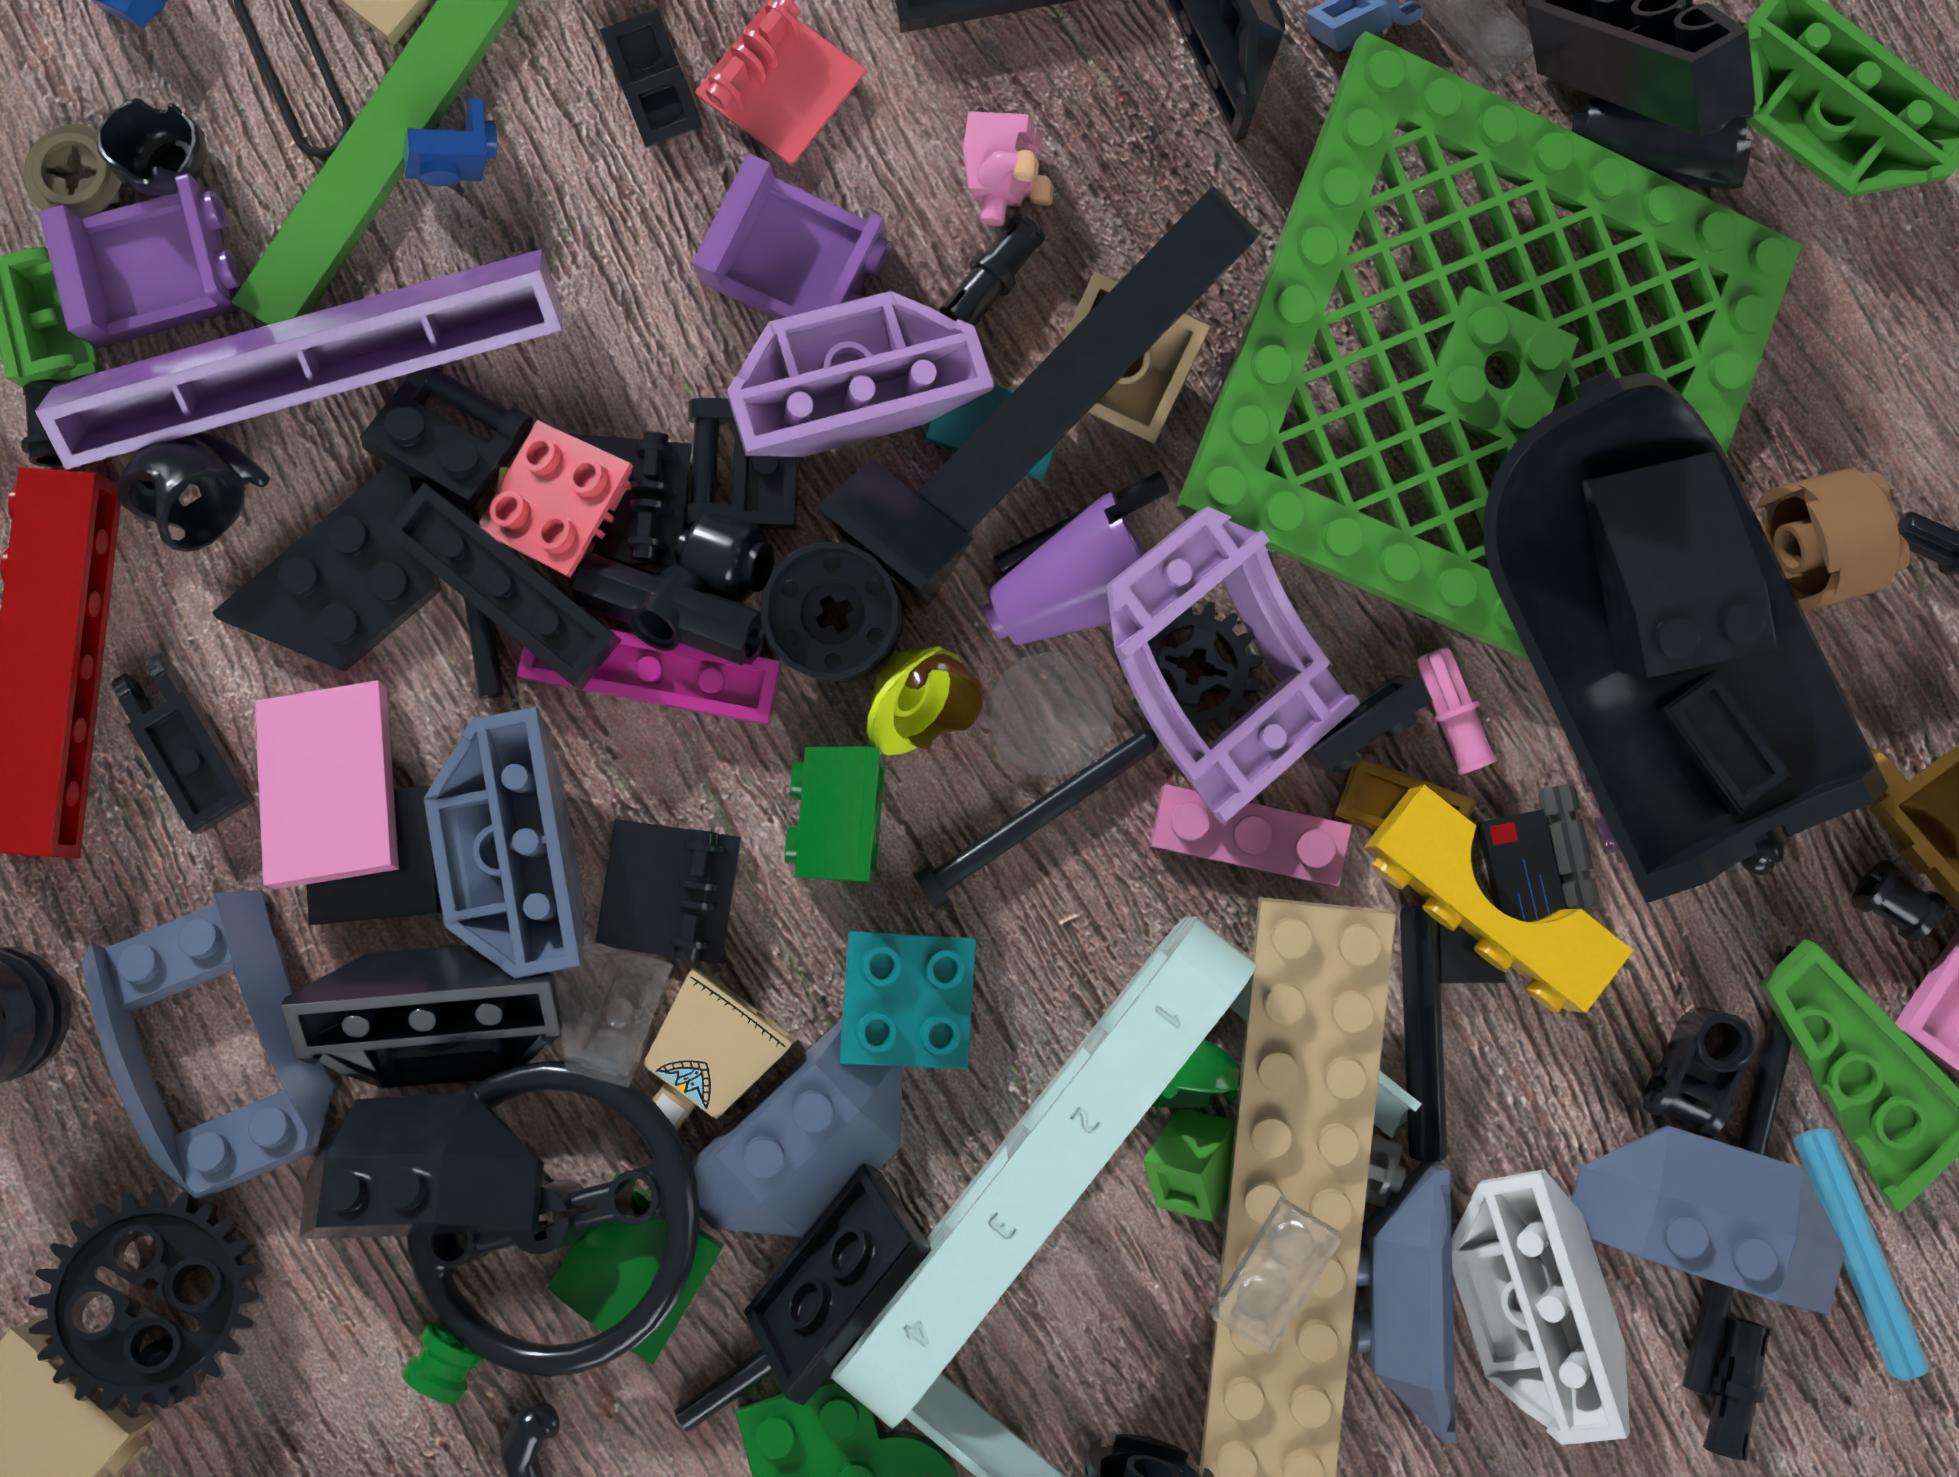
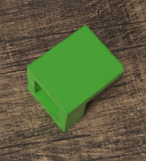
M1178 1109L1143 1159L1156 1207L1214 1222L1228 1200L1236 1120L1188 1109Z

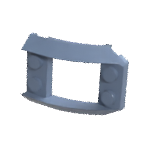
M262 890L214 893L215 904L104 948L91 942L81 963L104 1056L130 1120L152 1162L197 1199H203L322 1150L330 1122L325 1121L332 1093L339 1089L337 1078L330 1074L326 1065L319 1061L313 1065L296 1058L281 1007L284 997L294 993L295 989L280 939L275 937L266 909V906L270 905L267 893ZM235 970L251 1019L284 1090L178 1133L152 1078L132 1012Z

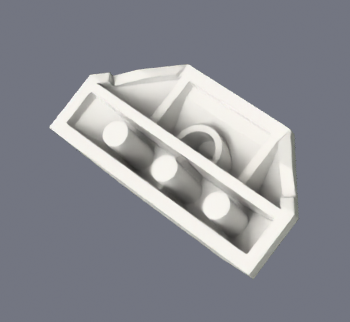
M1545 1169L1482 1180L1477 1185L1471 1197L1472 1199L1451 1238L1452 1273L1485 1377L1520 1409L1546 1426V1432L1561 1445L1626 1439L1630 1434L1625 1342L1583 1214Z

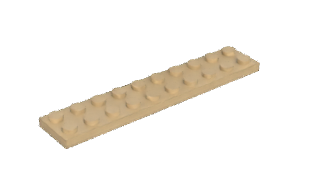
M1259 897L1252 958L1256 968L1250 978L1199 1470L1201 1477L1204 1468L1209 1469L1214 1477H1336L1396 914L1393 911Z

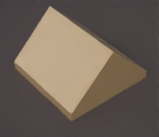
M1095 271L1093 272L1063 340L1118 282ZM1183 314L1088 413L1155 444L1211 326L1187 314Z

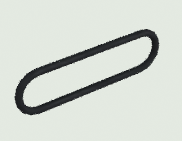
M234 0L235 8L294 142L301 151L312 157H330L351 127L352 122L300 1L289 0L343 124L342 135L338 141L326 148L312 147L303 139L243 0Z

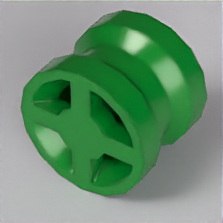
M430 1322L426 1325L421 1335L423 1347L418 1356L412 1357L407 1361L402 1371V1378L414 1390L431 1399L449 1404L459 1403L468 1389L466 1377L470 1369L478 1367L483 1358L463 1346L444 1328L441 1322Z

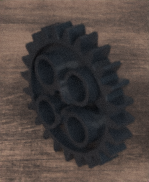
M160 1189L152 1190L147 1207H141L137 1197L127 1192L123 1194L122 1213L115 1214L109 1207L99 1203L95 1205L98 1221L96 1226L91 1228L76 1220L70 1223L72 1232L78 1240L72 1247L59 1243L51 1244L49 1248L62 1262L58 1269L46 1268L36 1271L35 1275L38 1278L52 1285L50 1293L32 1297L29 1299L28 1304L48 1310V1318L31 1326L29 1334L51 1335L53 1342L43 1348L37 1355L39 1361L44 1362L62 1358L64 1363L52 1379L55 1384H65L79 1376L81 1380L74 1396L78 1401L88 1400L99 1388H102V1410L113 1411L121 1401L124 1393L128 1394L130 1412L143 1413L150 1393H154L161 1409H168L173 1407L175 1387L180 1385L189 1396L197 1397L201 1395V1386L198 1378L200 1373L204 1371L218 1379H222L226 1375L223 1366L217 1358L222 1352L242 1356L245 1350L232 1338L236 1329L251 1330L256 1329L258 1325L251 1318L242 1315L243 1306L263 1301V1295L245 1289L244 1282L262 1273V1269L260 1266L253 1264L241 1265L239 1259L245 1256L254 1246L248 1239L229 1243L228 1239L239 1225L233 1218L230 1217L214 1227L212 1226L218 1209L215 1204L208 1201L193 1215L191 1214L193 1196L187 1192L182 1191L171 1208L167 1207L165 1192ZM151 1236L156 1244V1254L153 1261L146 1268L131 1272L127 1269L124 1262V1253L127 1246L138 1237ZM101 1267H106L130 1283L149 1290L154 1289L159 1283L155 1291L157 1298L196 1318L200 1322V1328L196 1332H190L166 1316L150 1310H143L137 1316L141 1309L140 1302L97 1279V1270ZM197 1268H208L214 1277V1287L211 1294L198 1304L188 1305L181 1295V1284L184 1278ZM100 1295H108L114 1304L112 1320L104 1329L90 1333L82 1321L83 1311L93 1298ZM165 1327L173 1338L171 1353L162 1363L156 1366H148L140 1355L142 1340L150 1331Z

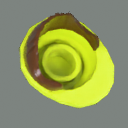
M940 646L922 647L892 654L881 670L876 673L870 697L871 710L868 715L867 735L871 745L880 747L887 756L904 754L917 748L929 749L932 741L940 735L971 728L983 706L984 694L982 686L974 675L962 665L957 654Z

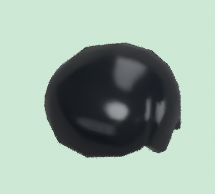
M141 99L128 100L107 114L96 133L99 155L116 177L136 192L147 195L175 194L178 192L175 177L189 173L197 180L206 163L207 148L204 132L198 124L186 113H183L174 103H169L168 109L160 110L152 108Z

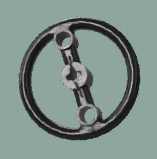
M544 1061L517 1065L490 1075L464 1093L471 1092L479 1095L491 1109L506 1100L529 1092L543 1090L571 1091L594 1098L612 1108L633 1126L647 1144L653 1156L652 1163L648 1166L626 1171L618 1175L614 1181L586 1188L571 1180H557L542 1184L540 1215L550 1210H554L556 1213L589 1204H595L596 1209L556 1219V1222L540 1221L538 1231L467 1233V1247L465 1251L457 1245L455 1234L406 1236L408 1254L415 1279L428 1306L444 1328L469 1351L493 1365L520 1374L546 1377L578 1374L605 1365L638 1346L659 1327L678 1301L690 1275L698 1246L700 1222L697 1181L688 1152L675 1127L657 1104L635 1085L608 1070L580 1062ZM638 1179L643 1180L651 1192V1204L647 1211L643 1210L634 1198V1186ZM661 1219L667 1225L666 1242L659 1268L649 1289L635 1308L617 1324L599 1335L578 1342L553 1345L534 1343L509 1335L490 1324L472 1308L457 1288L451 1275L452 1268L479 1260L487 1256L490 1251L517 1245L519 1249L530 1254H545L582 1240L592 1227L620 1221L627 1225H639Z

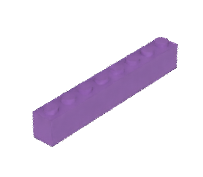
M539 249L53 385L35 412L65 470L138 450L151 444L174 440L562 331L563 306L543 250Z

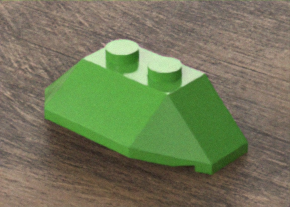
M1764 0L1743 26L1749 30L1756 101L1753 117H1748L1747 123L1844 197L1849 198L1946 180L1959 167V103L1823 0Z

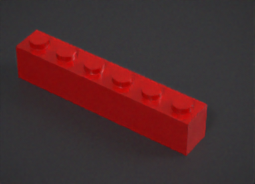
M18 467L16 486L12 488L8 498V511L12 524L9 548L4 551L0 564L1 576L4 581L0 611V853L80 859L121 509V503L118 500V484L95 472Z

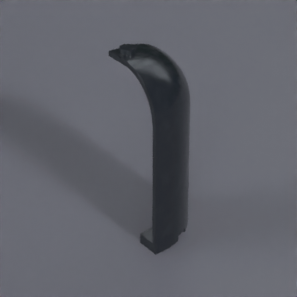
M1612 369L1575 386L1573 391L1577 397L1576 400L1538 421L1519 438L1507 453L1495 474L1489 490L1483 522V540L1488 568L1496 590L1646 903L1709 883L1734 864L1757 853L1758 850L1754 843L1767 838L1768 831L1781 826L1785 836H1793L1822 822L1873 804L1887 790L1888 785L1744 489L1710 429L1689 402L1660 377L1650 373H1637L1615 378ZM1707 452H1715L1767 584L1777 649L1650 678L1617 672L1582 480ZM1708 671H1717L1793 776L1741 815H1731L1655 710Z

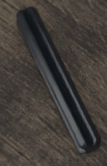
M1423 905L1402 907L1400 911L1407 1093L1421 1103L1416 1112L1408 1109L1409 1155L1412 1159L1419 1162H1438L1445 1160L1447 1157L1438 922L1422 908Z

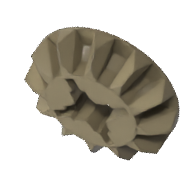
M83 124L59 126L46 132L31 147L25 160L23 176L27 193L39 209L44 210L65 205L77 216L83 218L101 213L110 203H121L118 191L122 182L98 153L96 135L98 129ZM78 163H81L88 171L96 175L80 179L78 189H75L64 178L58 177L66 176V173H75L78 169Z

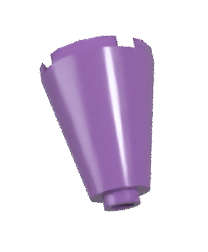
M1113 492L1096 500L989 588L991 602L984 605L983 609L993 632L999 640L1009 636L1011 641L1017 646L1111 624L1106 586L1146 553L1128 516L1125 515L1115 520L1110 512L1109 507L1119 503Z

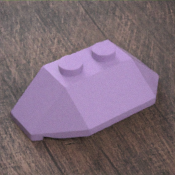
M889 291L769 321L739 373L727 389V397L747 456L805 457L924 425L988 393L994 388V384L975 326L959 319L954 321L933 308Z

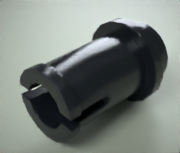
M33 382L23 387L28 437L21 440L22 451L29 454V462L34 465L44 467L63 466L35 412L53 385L59 383Z

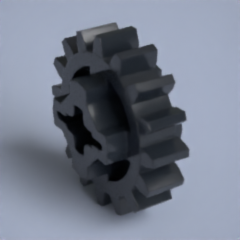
M1208 602L1200 615L1193 614L1192 607L1190 606L1148 641L1152 655L1169 689L1202 739L1207 736L1208 723L1211 721L1221 732L1226 731L1232 726L1227 713L1229 710L1241 716L1247 713L1251 707L1241 697L1242 694L1257 693L1262 685L1258 680L1248 677V671L1259 667L1263 663L1262 656L1247 655L1245 648L1252 642L1255 635L1253 632L1243 633L1239 636L1234 633L1232 629L1238 619V615L1234 612L1228 615L1222 622L1215 619V603ZM1181 630H1190L1186 642L1177 648L1157 647L1168 635ZM1215 638L1225 646L1233 664L1223 662L1214 647ZM1190 656L1198 658V669L1207 672V676H1201L1194 685L1185 682L1187 677L1186 671L1177 668V665H1183ZM1124 674L1123 683L1129 684ZM1209 691L1219 694L1222 692L1228 693L1225 699L1217 706L1208 710L1194 712L1199 697ZM1134 697L1133 700L1130 702L1132 707H1140L1139 703Z

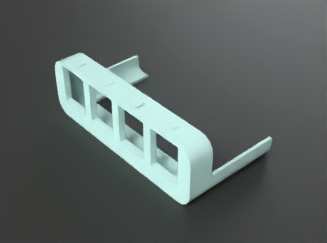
M1198 917L1183 918L1154 950L925 1239L931 1248L929 1254L836 1366L832 1379L891 1428H894L906 1418L976 1477H1067L941 1372L1226 1010L1230 1008L1246 1021L1250 978L1256 968V964ZM1379 1070L1374 1125L1387 1136L1393 1138L1399 1128L1407 1121L1408 1109L1416 1112L1421 1103Z

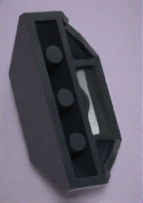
M1164 0L1234 143L1245 139L1285 31L1284 17L1276 0Z
M470 945L366 953L284 997L281 1004L298 1060L313 1065L319 1061L342 1075L383 1089L484 1080L492 1074L517 1065L529 1063L548 1043L551 1044L561 1036L563 1028L551 973L547 972L514 979L502 970L500 966Z
M470 1092L356 1099L307 1171L299 1238L325 1239L538 1231L544 1162L531 1149L526 1148L512 1129L477 1094Z

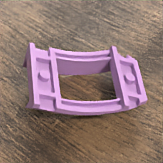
M1207 506L1177 527L1108 583L1106 587L1114 650L1137 702L1176 765L1219 822L1226 823L1358 707L1360 702L1354 694L1347 695L1327 669V666L1330 664L1329 660L1297 615L1275 573L1265 546L1270 540L1264 531L1254 532L1229 521L1232 518L1231 516ZM1223 580L1248 632H1253L1255 635L1253 642L1281 683L1207 746L1169 689L1152 655L1148 641Z

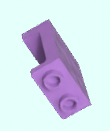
M748 152L692 261V265L701 284L775 319H781L864 298L859 293L869 274L874 277L880 274L888 258L891 242L886 240L885 220L883 217L871 213L867 221L774 177L770 162Z
M189 173L175 177L179 191L175 194L165 195L80 218L65 205L39 211L67 330L94 348L98 349L240 310L231 302L236 295L235 287L242 285V278L233 254L224 247L220 229L227 227L224 208L217 194L214 191H207Z

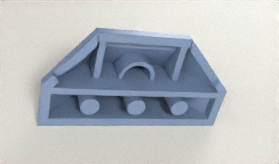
M531 707L471 719L462 733L463 738L446 760L424 797L444 926L472 948L500 966L502 970L514 979L583 966L584 898L564 782L539 708Z
M841 1019L690 1159L697 1181L700 1217L712 1229L804 1237L864 1163L879 1169L901 1148L902 1066L839 1064Z
M1668 1125L1625 1144L1600 1158H1595L1580 1165L1571 1201L1583 1214L1592 1240L1778 1303L1829 1315L1845 1249L1802 1167Z
M1421 1162L1403 1181L1400 1191L1398 1193L1393 1192L1388 1197L1385 1208L1379 1206L1363 1223L1356 1286H1361V1312H1353L1351 1338L1355 1353H1362V1359L1373 1372L1443 1442H1457L1450 1198L1451 1170L1436 1162Z

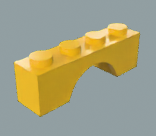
M1425 784L1410 788L1363 847L1365 851L1376 859L1371 865L1372 869L1396 888L1403 890L1408 884L1426 898L1427 901L1422 908L1441 925L1452 931L1459 925L1476 938L1478 942L1474 946V950L1491 965L1503 972H1506L1511 966L1530 981L1525 991L1541 1005L1554 1013H1559L1562 1008L1569 1011L1586 1013L1634 950L1582 909H1560L1543 919L1533 922L1520 921L1502 913L1484 896L1473 874L1471 846L1476 825Z

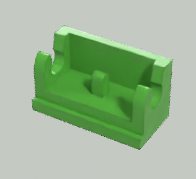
M46 247L28 248L0 256V354L6 379L22 388L33 382L63 383L102 372L97 349L67 330L51 260Z

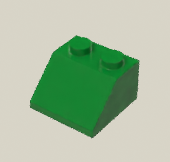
M805 747L804 762H793L790 799L801 800L799 826L788 825L785 864H795L794 877L876 884L886 761L880 747Z

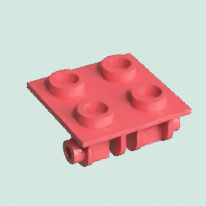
M767 0L694 93L706 104L789 165L793 166L867 71L856 61L799 21L797 17L801 11L792 0H778L777 2Z
M537 420L478 525L501 543L550 567L549 569L572 581L577 573V566L589 552L593 551L596 545L591 541L593 537L603 540L606 535L598 529L602 521L604 520L612 524L615 519L614 516L608 513V510L615 511L626 490H631L632 483L629 479L634 472L632 469L633 465Z

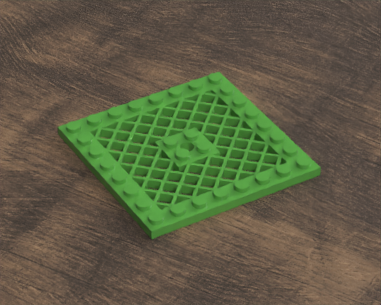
M1364 31L1355 41L1175 508L1194 515L1208 506L1232 517L1229 521L1254 532L1263 530L1270 540L1265 544L1268 549L1531 663L1496 590L1489 569L1471 562L1485 555L1484 544L1466 551L1454 522L1455 518L1474 510L1483 531L1485 506L1489 492L1476 460L1496 452L1501 464L1519 438L1538 421L1552 413L1559 391L1565 405L1576 400L1577 397L1573 388L1580 383L1574 369L1592 362L1597 375L1612 369L1615 378L1621 377L1612 353L1628 346L1631 349L1640 373L1654 374L1667 382L1666 378L1682 372L1676 390L1699 414L1726 455L1802 244L1378 36ZM1395 128L1406 132V134L1391 139ZM1416 144L1428 174L1408 182L1396 151ZM1441 149L1462 159V161L1447 166ZM1381 168L1389 190L1369 197ZM1471 171L1483 201L1464 209L1452 178ZM1497 176L1518 187L1503 193ZM1433 186L1445 217L1425 224L1413 193ZM1526 197L1538 228L1520 235L1508 204ZM1394 201L1406 232L1386 240L1374 209ZM1552 203L1574 214L1558 220ZM1488 212L1500 244L1481 251L1469 219ZM1580 223L1592 255L1575 261L1563 229ZM1359 226L1367 248L1347 256ZM1450 228L1462 259L1442 266L1430 235ZM1607 229L1629 240L1613 246ZM1543 238L1555 270L1537 277L1524 245ZM1411 243L1423 275L1403 283L1391 251ZM1634 249L1646 281L1629 287L1617 255ZM1505 254L1517 286L1498 293L1486 261ZM1661 255L1682 266L1667 272ZM1372 259L1384 291L1363 298L1351 267ZM1597 264L1609 296L1592 303L1579 271ZM1466 269L1474 288L1470 286L1465 287L1457 292L1455 298L1447 277ZM1687 274L1699 307L1683 313L1671 280ZM1559 280L1572 312L1554 319L1541 287ZM1337 284L1345 307L1324 315L1334 287ZM1428 285L1441 317L1420 325L1408 293ZM1650 290L1663 322L1646 329L1633 296ZM1521 295L1528 313L1504 302ZM1389 301L1402 333L1381 341L1368 309ZM1613 305L1626 338L1608 344L1596 312ZM1703 315L1695 338H1693L1687 321ZM1350 317L1363 349L1341 358L1328 325ZM1576 321L1588 354L1571 360L1579 337L1559 327ZM1444 327L1433 356L1425 334ZM1667 331L1679 363L1663 370L1650 337ZM1314 342L1323 365L1301 374ZM1406 343L1419 375L1398 384L1385 351ZM1489 356L1499 358L1507 366L1509 380L1504 389L1494 387L1486 378L1485 363ZM1367 359L1380 392L1358 400L1345 367ZM1328 375L1341 408L1319 417L1305 384ZM1422 385L1414 408L1436 418L1415 426L1402 393ZM1292 400L1301 425L1279 433ZM1384 401L1397 434L1376 443L1363 409ZM1345 417L1358 451L1336 460L1323 426ZM1440 426L1453 460L1433 468L1419 435ZM1463 430L1491 443L1471 451ZM1306 434L1319 467L1296 477L1282 443ZM1401 443L1415 476L1393 485L1380 451ZM1362 459L1376 493L1353 502L1340 468ZM1268 460L1275 474L1265 470ZM1457 468L1470 501L1449 509L1437 476ZM1323 476L1332 499L1300 485ZM1419 485L1432 518L1410 527L1397 494ZM1380 502L1388 524L1365 515L1358 510ZM1436 527L1444 549L1415 536Z

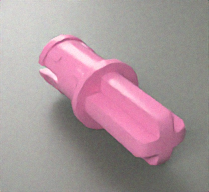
M1449 647L1440 648L1422 655L1417 659L1416 666L1426 690L1433 699L1431 703L1436 716L1431 718L1433 724L1440 723L1449 749L1458 767V774H1466L1497 762L1496 755H1493L1475 709L1481 706L1480 701H1472L1453 651Z

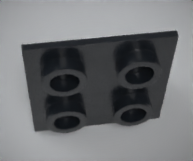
M652 431L644 432L643 439L569 434L631 463L634 470L629 479L632 483L631 490H626L615 511L608 510V513L614 516L615 519L612 524L604 520L602 521L598 529L606 535L603 540L593 537L591 541L596 545L591 553L596 555L601 553L630 564L680 567L681 565H678L675 559V547L680 534L684 531L683 515L684 505L687 504L692 444L668 442L669 435Z
M615 819L595 946L672 956L675 959L688 961H706L722 964L742 837Z

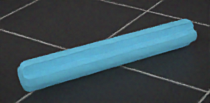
M1821 1127L1799 1134L1795 1138V1145L1812 1187L1845 1249L1843 1263L1888 1373L1900 1381H1909L1925 1375L1928 1372L1929 1364L1834 1132Z

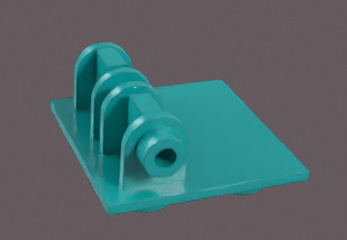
M848 931L839 1064L968 1069L976 939Z

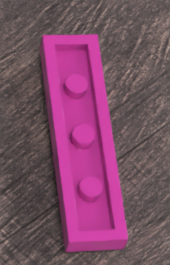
M611 630L622 641L581 690L770 726L782 663L777 660L757 657L752 665L744 663L741 666L682 643L674 650L662 651L645 644L636 634ZM523 646L517 677L522 680L580 690L572 686Z

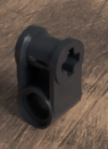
M1705 1007L1694 1008L1683 1014L1676 1023L1674 1033L1660 1064L1648 1081L1643 1099L1644 1109L1653 1115H1661L1665 1112L1693 1125L1697 1135L1706 1138L1714 1137L1724 1126L1730 1114L1735 1092L1754 1054L1755 1037L1748 1023L1739 1016ZM1719 1023L1724 1035L1723 1044L1717 1052L1709 1055L1704 1045L1705 1034L1710 1027ZM1684 1093L1693 1097L1695 1102L1692 1104L1682 1099L1681 1094Z

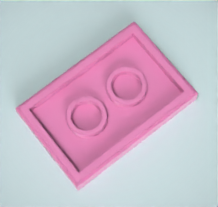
M376 680L256 700L255 721L263 886L276 890L398 870L399 861L387 686Z

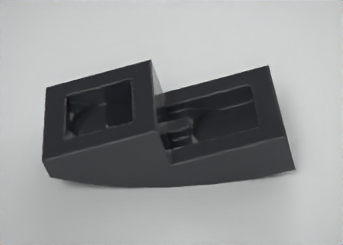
M657 8L599 29L645 148L703 128Z

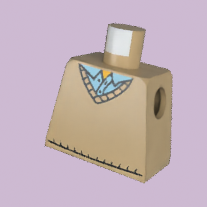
M703 968L692 969L686 977L644 1061V1066L665 1081L652 1100L673 1124L676 1131L679 1130L696 1105L710 1116L718 1119L794 1046L798 1038Z

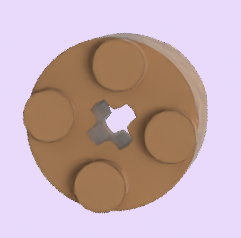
M1842 469L1770 488L1759 498L1756 509L1765 507L1763 524L1761 526L1803 612L1881 591L1891 582L1896 572L1907 568L1910 562V549L1905 538L1899 534L1896 518L1889 503L1890 487L1881 473L1876 471L1863 473L1855 469Z

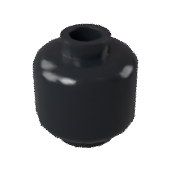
M707 513L698 518L690 529H685L680 534L676 543L675 559L677 564L693 572L708 588L709 593L733 602H743L752 596L754 592L763 590L773 571L774 549L771 544L767 543V537L761 527L755 523L716 513Z

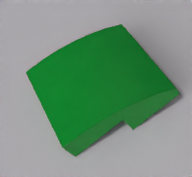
M617 1173L612 1181H614V1179L620 1174ZM635 1184V1201L643 1210L647 1211L651 1204V1193ZM661 1219L639 1225H627L618 1221L590 1228V1231L582 1240L574 1243L547 1289L573 1311L604 1332L617 1324L635 1308L649 1289L661 1262L666 1242V1223ZM699 1228L698 1246L692 1269L678 1301L659 1327L630 1351L651 1364L655 1363L725 1243Z

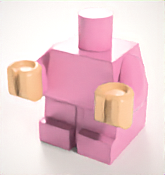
M968 111L963 144L968 188L978 202L982 204L980 222L990 226L1004 225L1007 206L1020 207L1022 200L1030 197V201L1036 205L1050 206L1053 204L1054 185L1048 176L1038 175L1039 161L1034 155L1040 154L1043 137L1038 128L1035 127L1029 114Z

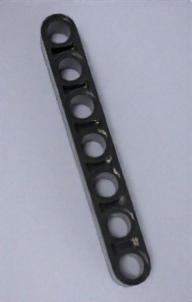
M1214 186L1210 188L916 494L968 535L1246 251L1261 233Z

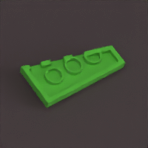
M1804 939L1758 985L1884 1203L1899 1214L1959 1157V1088L1816 943Z

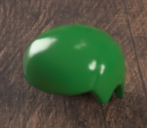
M1203 1040L1151 1107H1208L1212 1104L1215 1093H1226L1227 1101L1232 1102L1240 1084V1069L1235 1059L1226 1051L1210 1041Z

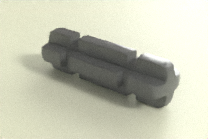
M1569 784L1545 788L1539 791L1538 799L1540 808L1544 809L1545 816L1548 815L1550 825L1547 826L1558 873L1562 878L1561 886L1567 909L1592 907L1599 903L1600 897L1596 879H1589L1588 870L1593 869L1583 819H1576L1575 810L1580 809L1576 788Z

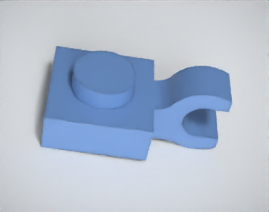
M1328 0L1305 11L1310 35L1333 50L1340 52L1352 50L1355 41L1364 31L1374 35L1393 26L1392 21L1398 25H1410L1418 21L1424 15L1423 7L1412 1L1405 2L1399 6V0Z

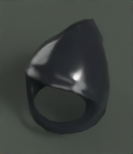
M198 432L139 449L122 471L118 481V500L124 508L136 516L156 522L161 540L173 550L182 552L197 551L211 545L236 521L244 506L245 485L251 483L258 487H265L269 483L270 477L258 464L233 444L216 435ZM190 483L198 486L201 497L187 506H182L179 502V497ZM168 526L184 530L185 537L179 541L172 539Z

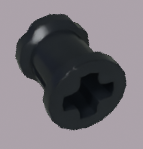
M1882 860L1868 870L1860 880L1852 895L1851 904L1861 912L1873 911L1896 926L1899 936L1914 943L1925 937L1941 918L1946 907V898L1932 890L1925 892L1899 875V868L1896 864L1889 860Z

